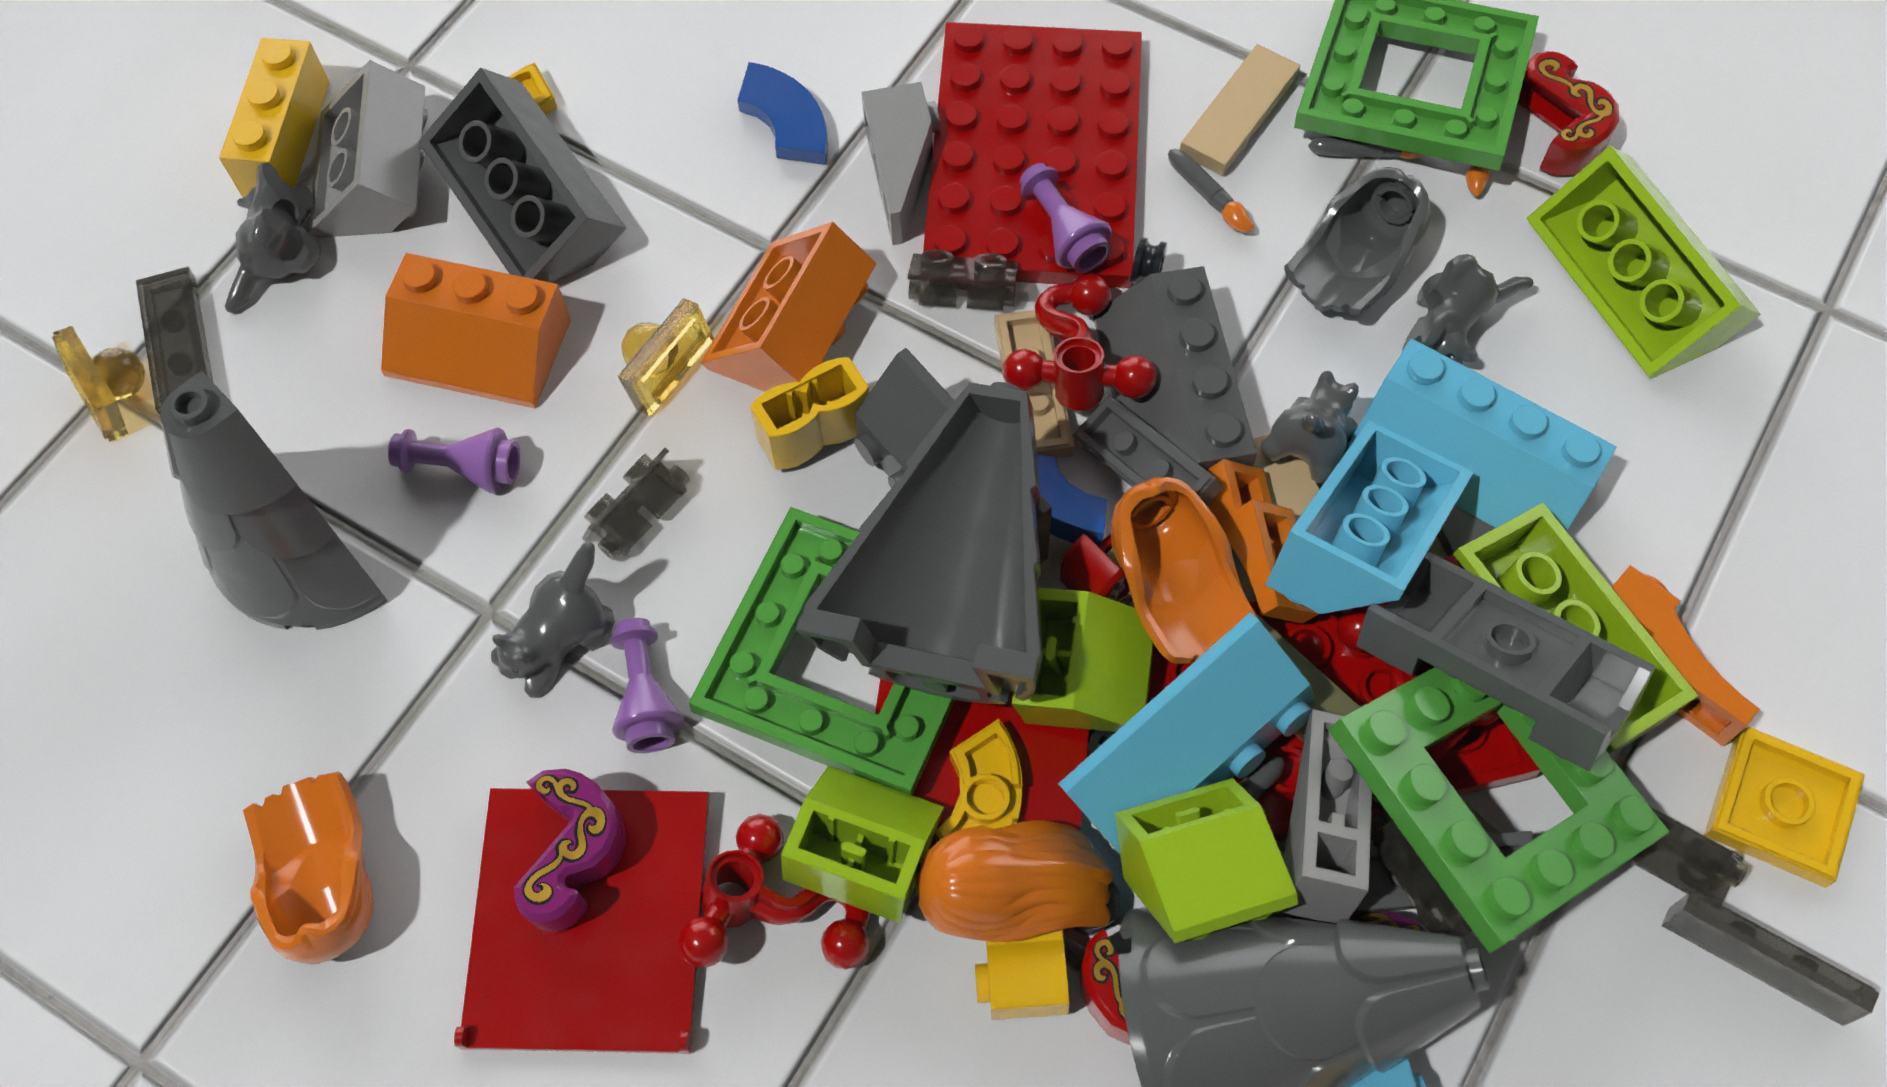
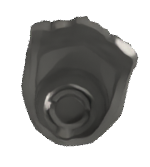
M1378 168L1364 175L1330 201L1312 238L1284 266L1286 276L1294 286L1301 288V294L1314 305L1316 310L1326 311L1334 309V311L1339 312L1348 311L1352 315L1364 312L1379 298L1387 294L1417 245L1424 237L1431 221L1430 202L1427 191L1422 183L1413 175H1406L1398 168Z

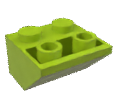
M1038 588L1043 664L1039 670V679L1034 694L1022 701L1015 698L1016 692H1013L1012 705L1026 724L1111 732L1118 731L1148 704L1155 645L1145 631L1135 608L1089 591Z
M828 766L805 797L781 853L782 880L901 924L916 885V875L922 858L931 846L944 807Z
M1233 778L1115 812L1123 878L1175 944L1185 940L1202 939L1214 931L1245 921L1262 920L1274 912L1298 905L1296 889L1261 805Z

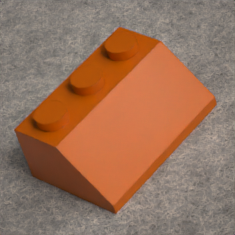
M834 222L773 241L702 359L701 364L712 372L764 392L780 384L800 382L811 369L822 363L829 348L842 337L846 328L844 322L852 307L866 294L868 290L867 280L877 263Z
M405 253L385 296L381 371L384 376L536 408L571 322L559 285Z

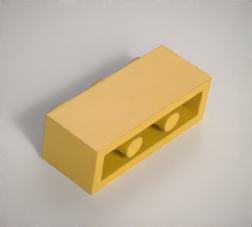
M261 38L219 156L221 163L242 197H245L252 188L257 186V167L261 163L268 162L275 168L283 182L293 188L296 186L329 85V79L310 41Z

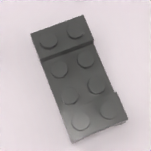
M1427 552L1399 600L1391 601L1385 608L1373 603L1367 609L1356 644L1357 647L1376 656L1386 664L1394 666L1411 676L1425 661L1442 670L1447 675L1457 678L1493 697L1505 706L1536 720L1528 738L1529 740L1589 772L1640 702L1656 668L1655 665L1430 552Z

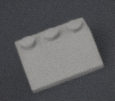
M369 60L321 111L312 188L315 203L310 211L308 233L317 238L391 233L403 220L412 218L416 214L422 199V192L418 189L419 171L425 158V151L421 148L418 141L422 138V131L428 118V111L424 108V85Z

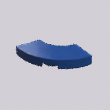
M748 62L737 99L739 112L755 116L771 128L775 136L777 158L826 164L828 156L826 124L823 113L811 93L797 80L784 72L762 64Z
M1037 454L1040 493L1052 506L1050 534L1071 543H1075L1085 534L1101 549L1108 500L1087 494L1070 484L1059 471L1056 457Z

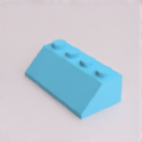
M1411 338L1380 386L1348 443L1346 452L1367 422L1371 420L1474 472L1455 504L1456 507L1497 528L1535 506L1544 503L1567 531L1594 489L1617 446Z
M1369 420L1290 530L1265 585L1283 594L1290 601L1303 605L1318 614L1399 600L1474 472Z
M1250 612L1058 784L1120 854L1115 812L1233 778L1235 775L1239 779L1249 775L1264 760L1266 756L1264 749L1280 734H1283L1285 737L1291 736L1308 721L1309 714L1312 711L1311 707L1316 703L1311 685L1260 620Z

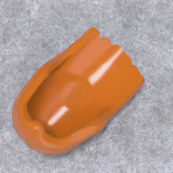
M1153 477L1129 488L1114 505L1110 525L1112 548L1119 566L1124 571L1138 617L1158 651L1172 663H1191L1193 659L1197 660L1246 615L1250 612L1255 616L1256 614L1242 589L1226 533L1208 506L1188 484L1175 478Z
M338 771L321 774L316 779L308 777L285 785L280 795L272 794L266 797L263 806L253 803L245 808L243 813L255 857V877L250 890V897L257 920L272 948L286 959L304 964H320L338 957L359 942L371 921L373 893L372 884L364 863L362 850L363 828L360 814L349 785L342 773Z
M1036 820L1023 821L999 828L981 825L960 829L940 839L924 854L916 875L919 907L925 919L936 930L956 937L988 942H1016L1065 928L1107 927L1110 921V910L1107 907L1110 900L1108 885L1113 882V871L1109 869L1102 855L1093 850V844L1088 836L1067 824Z

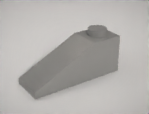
M922 82L861 92L864 127L892 245L902 244L933 154L932 133L940 131L936 102L926 101Z
M1312 709L1307 723L1283 858L1297 892L1298 905L1280 910V912L1336 925L1341 919L1349 920L1369 889L1372 791L1328 731L1344 716Z

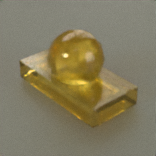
M683 298L661 325L642 322L626 331L621 341L622 357L627 365L618 375V378L636 410L651 416L714 340L712 332L697 303Z
M72 326L53 332L52 340L62 366L104 439H108L110 442L128 435L116 400L129 399L140 391L145 382V368L142 361L130 350L118 347L105 348L91 359Z

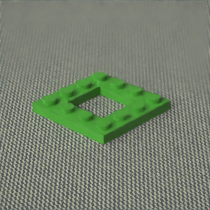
M1335 0L1296 113L1294 128L1500 171L1539 16L1457 0ZM1382 36L1403 42H1412L1476 55L1462 108L1459 109L1361 89L1376 37Z
M790 507L688 703L691 712L826 766H832L913 795L955 703L954 699L923 693L893 683L879 715L775 675L797 632L796 627L799 618L804 612L805 603L860 533L851 528Z
M1434 667L1340 718L1328 731L1490 954L1668 834L1669 830L1606 750L1589 772L1529 740L1528 738L1536 720L1505 706L1493 697ZM1494 710L1573 812V815L1506 858L1426 751L1428 748Z

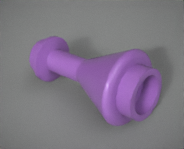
M1038 163L1029 167L1020 178V192L1026 200L1038 199L1051 217L1056 263L1062 268H1074L1078 273L1089 272L1101 265L1111 252V245L1109 244L1111 238L1110 225L1066 203L1055 187L1059 178L1055 168L1047 167L1044 163Z
M498 427L452 444L417 441L415 431L405 429L402 434L395 433L391 437L388 447V459L390 465L398 467L402 473H410L415 463L446 466L486 492L494 494L500 490L501 484L512 485L516 481L520 468V447L517 441L508 440L506 433Z
M626 619L615 626L616 632L611 636L612 646L625 651L629 677L612 727V733L616 738L626 741L627 749L630 752H657L670 747L675 742L674 733L682 727L684 717L652 676L648 646L657 641V630L650 626V621L647 619Z

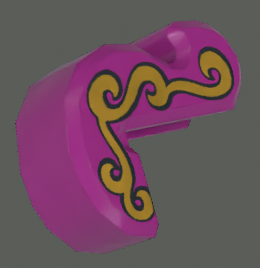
M569 769L544 770L526 782L537 796L570 822L514 886L515 901L520 913L537 928L550 932H558L570 928L587 912L588 902L576 888L604 878L619 864L627 843L624 819L616 806L596 782L582 773Z

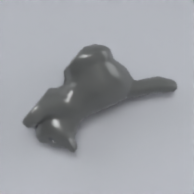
M268 162L261 163L257 167V186L252 188L245 197L237 200L238 206L249 210L246 220L236 232V256L241 265L225 303V309L229 313L236 312L247 302L260 278L284 279L294 273L305 274L314 267L320 258L322 248L318 239L301 227L315 203L312 192L305 185H300L297 188L288 186L279 177L275 168Z
M1457 255L1446 264L1443 272L1429 277L1420 288L1417 303L1426 306L1428 313L1425 317H1420L1407 336L1402 351L1412 338L1463 365L1462 361L1474 362L1477 356L1468 345V330L1494 304L1531 288L1534 284L1533 279L1515 276L1497 285L1494 274L1481 268L1473 255Z
M1331 371L1321 373L1310 398L1298 397L1291 408L1284 410L1275 420L1270 434L1261 442L1260 449L1262 454L1272 461H1279L1288 456L1301 458L1309 465L1312 480L1324 484L1346 453L1347 442L1351 440L1357 429L1358 424L1347 415L1350 413L1353 402L1358 395V385L1356 383L1342 385L1336 382Z
M585 542L581 545L565 571L559 570L548 574L535 586L530 598L529 609L520 618L517 626L511 633L497 634L492 638L496 645L491 651L492 663L498 666L500 673L508 679L526 677L524 690L530 698H540L551 690L563 660L572 648L582 646L594 651L604 646L611 637L615 623L613 610L602 605L596 592L585 583L595 561V546L591 542Z

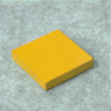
M1747 726L1733 740L1704 836L1827 888L1836 881L1865 774Z

